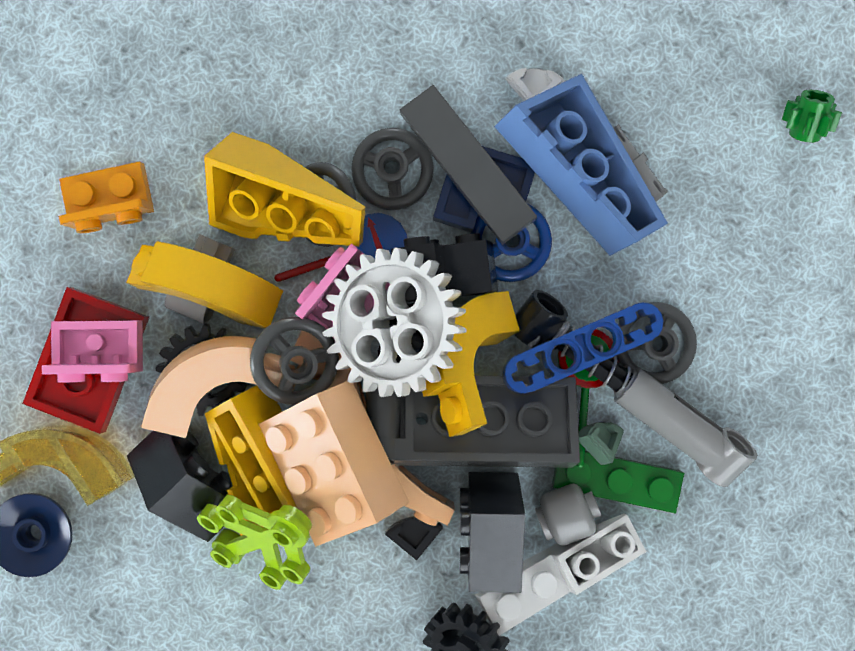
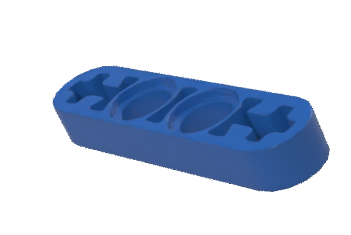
M643 302L627 307L513 356L507 360L503 367V382L508 389L515 393L524 394L536 391L653 340L662 331L664 322L662 314L657 307L650 303ZM636 311L640 317L648 316L650 324L645 326L646 334L642 329H637L623 335L620 327L634 322L637 319ZM617 318L619 319V325L615 322ZM596 328H605L612 334L613 344L607 352L596 350L591 343V334ZM624 337L628 340L627 344L624 343ZM559 344L567 345L574 354V361L567 369H559L553 364L551 359L552 350ZM541 352L543 366L551 376L545 379V373L542 370L528 377L530 384L525 386L523 381L515 382L512 374L517 371L516 363L521 362L524 367L539 363L540 361L535 354Z

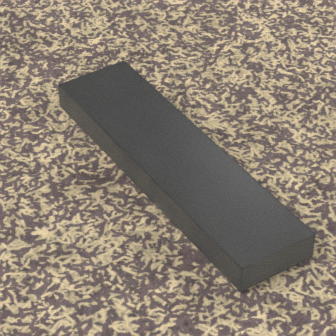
M434 85L399 109L403 119L502 245L537 219V215Z

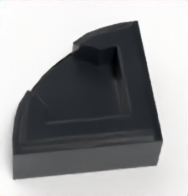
M408 517L391 525L385 531V535L415 560H418L443 529V525L437 523L436 526H432L420 521L416 517Z

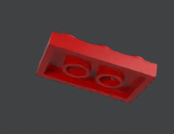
M66 287L54 321L139 320L142 321L144 333L149 316L76 288ZM50 329L22 404L96 433L106 432L125 381L101 382V374H85V382H57V374H42V365L52 364Z

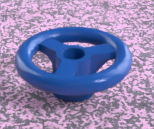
M530 204L528 205L537 215V219L533 223L539 233V248L529 244L530 235L527 228L516 235L519 243L514 248L508 247L506 244L502 245L495 237V244H493L494 259L501 254L506 256L522 254L532 260L526 266L515 270H506L495 266L497 280L518 282L535 275L548 260L552 247L551 230L544 216ZM479 215L473 232H470V234L479 233L482 240L486 224Z

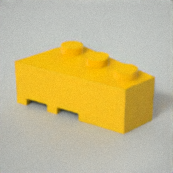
M256 385L204 414L219 465L226 464L233 486L227 490L228 495L235 496L242 502L271 514L273 511L279 510L283 505H291L296 508L297 506L259 426L260 423L283 411L277 401L266 396Z

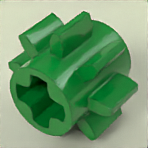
M809 89L804 90L801 96H796L795 101L788 100L781 120L787 122L786 128L789 129V135L802 142L814 143L820 141L821 137H827L828 131L835 132L842 112L835 110L837 104L834 103V96L821 90Z

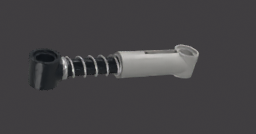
M542 290L533 291L515 314L520 331L514 335L522 343L532 348L575 330V325H570V322H567L568 313L565 307L556 298ZM563 344L554 347V350L558 349L562 352L561 357L566 355L574 361V354L570 347ZM592 344L596 350L603 352L602 345L595 346ZM614 356L585 369L589 372L588 377L593 375L603 382L602 387L607 385L614 390V402L695 460L702 473L718 486H729L757 459L756 450L739 432L729 427L721 428L641 368L631 371L629 365L622 366L617 362V357Z

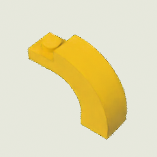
M156 241L154 246L141 245L139 253L132 262V270L126 282L138 289L168 294L195 302L217 311L240 324L266 328L272 323L283 293L282 289L233 264L198 251Z
M508 291L483 294L460 307L466 309V313L456 317L455 324L463 326L467 330L466 333L454 334L453 341L462 347V351L447 353V356L454 364L453 368L443 369L437 367L441 375V381L431 383L425 379L426 390L422 391L423 397L439 396L440 414L442 420L446 423L449 437L464 435L487 424L474 376V358L478 347L497 345L520 331Z

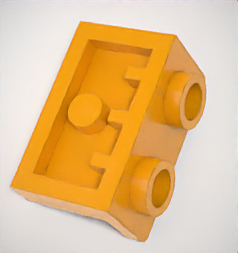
M140 161L59 179L66 214L58 216L60 225L74 228L76 233H91L102 230L101 223L114 220L117 221L118 225L141 222L143 220L142 214L154 212L145 165Z

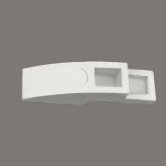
M621 514L596 524V531L592 536L565 546L555 544L524 560L522 593L478 592L475 596L483 611L487 613L490 625L496 622L500 624V628L497 631V634L500 636L566 594L572 592L578 595L646 553V550L628 515Z

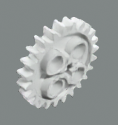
M394 248L392 255L389 250L377 249L375 259L370 255L362 254L360 255L361 268L350 264L345 266L350 277L348 280L334 279V283L341 290L339 295H326V299L334 304L335 307L334 311L322 313V317L333 321V327L326 329L322 334L323 336L334 337L336 342L328 348L327 353L341 354L342 358L338 361L335 368L337 370L351 368L347 381L355 383L363 380L364 392L375 391L378 387L380 397L392 396L394 390L397 397L410 394V387L415 392L426 390L425 379L431 383L442 380L437 367L443 369L453 368L454 364L447 356V353L462 351V347L453 341L454 334L466 333L467 329L465 327L455 324V318L465 314L466 309L453 307L452 304L461 295V291L454 289L446 290L445 287L450 282L452 276L447 273L435 276L439 263L428 260L423 264L424 254L412 251L408 256L405 249ZM389 282L390 286L387 291L385 285ZM413 285L417 292V299L410 308L406 304L405 293ZM369 293L374 298V308L370 314L366 312L364 307L365 299ZM397 318V325L390 327L389 320ZM417 330H419L424 339L423 348L419 353H416L411 344V338ZM374 338L379 341L381 346V352L377 359L371 353V343ZM397 355L401 357V361L399 363L396 361Z

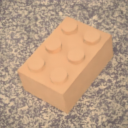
M346 381L319 392L259 424L297 508L305 513L312 523L309 534L315 547L377 524L409 503L353 383Z

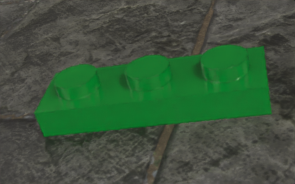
M585 451L584 466L582 468H578L576 465L572 468H555L552 487L558 489L574 483L580 486L584 494L592 491L594 497L676 514L684 472L615 457L613 463L600 465L588 451Z

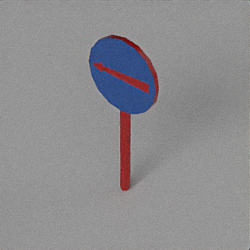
M383 213L367 214L364 219L363 242L357 248L365 255H370L375 259L377 249L389 250L391 254V249L404 247L403 240L407 239V233L401 223L390 215ZM331 256L276 274L274 279L276 282H281L324 267Z

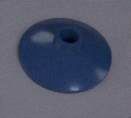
M25 493L14 496L0 505V566L3 569L21 577H37L47 574L63 562L71 547L72 526L67 513L60 504L42 494ZM33 525L40 529V539L35 538L31 534V527Z

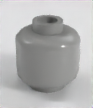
M574 483L545 493L540 498L541 507L535 508L547 541L554 538L555 542L561 546L592 536L596 531L594 518L602 516L592 491L584 494L580 486Z

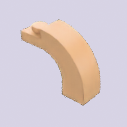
M244 336L218 337L200 342L180 353L164 368L157 378L149 396L141 428L186 438L195 407L207 392L229 382H247L256 385L250 369V355L256 338ZM266 353L264 355L266 375L278 387L283 375L279 367L281 356ZM289 364V368L295 369L294 365Z

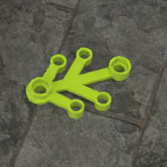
M226 495L218 506L207 504L197 516L199 524L209 532L218 533L223 526L228 528L223 529L212 542L213 549L210 552L212 559L225 568L238 564L246 553L261 549L266 565L260 572L259 577L264 584L275 590H280L286 580L294 584H302L311 570L309 564L305 561L302 547L305 546L310 538L309 530L312 528V523L305 513L294 506L283 505L279 510H275L270 514L242 502L235 496ZM278 544L284 547L287 555L284 563L281 559Z

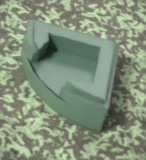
M612 422L589 424L580 430L579 442L600 465L610 464L614 461L624 430Z

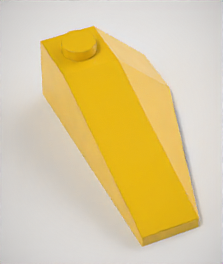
M231 132L204 156L210 226L248 239H257L260 235H273L277 237L278 241L290 242L293 237L309 238L316 244L344 246L353 244L357 247L363 242L365 206L271 145Z

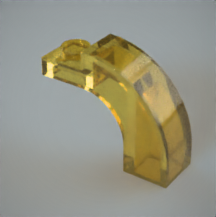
M65 425L46 426L18 433L0 441V449L3 452L0 454V487L34 465L49 466L65 474L74 484L87 506L135 478L132 468L126 459L111 443L99 435L82 428Z

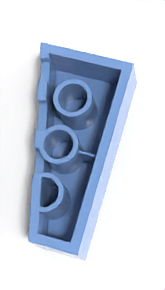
M582 74L515 105L494 126L609 256L640 241L668 224Z

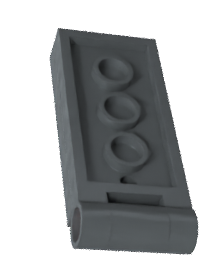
M474 375L487 424L464 435L449 437L446 423L442 420L438 395L423 397L422 391L415 392L411 387L410 394L397 397L395 390L392 396L380 397L378 387L375 391L366 392V412L391 465L572 468L580 463L576 377H566L536 391L520 394L508 389L503 382L502 376ZM512 376L515 382L523 381L525 386L530 384L529 376ZM423 418L426 424L420 425L416 422V419Z

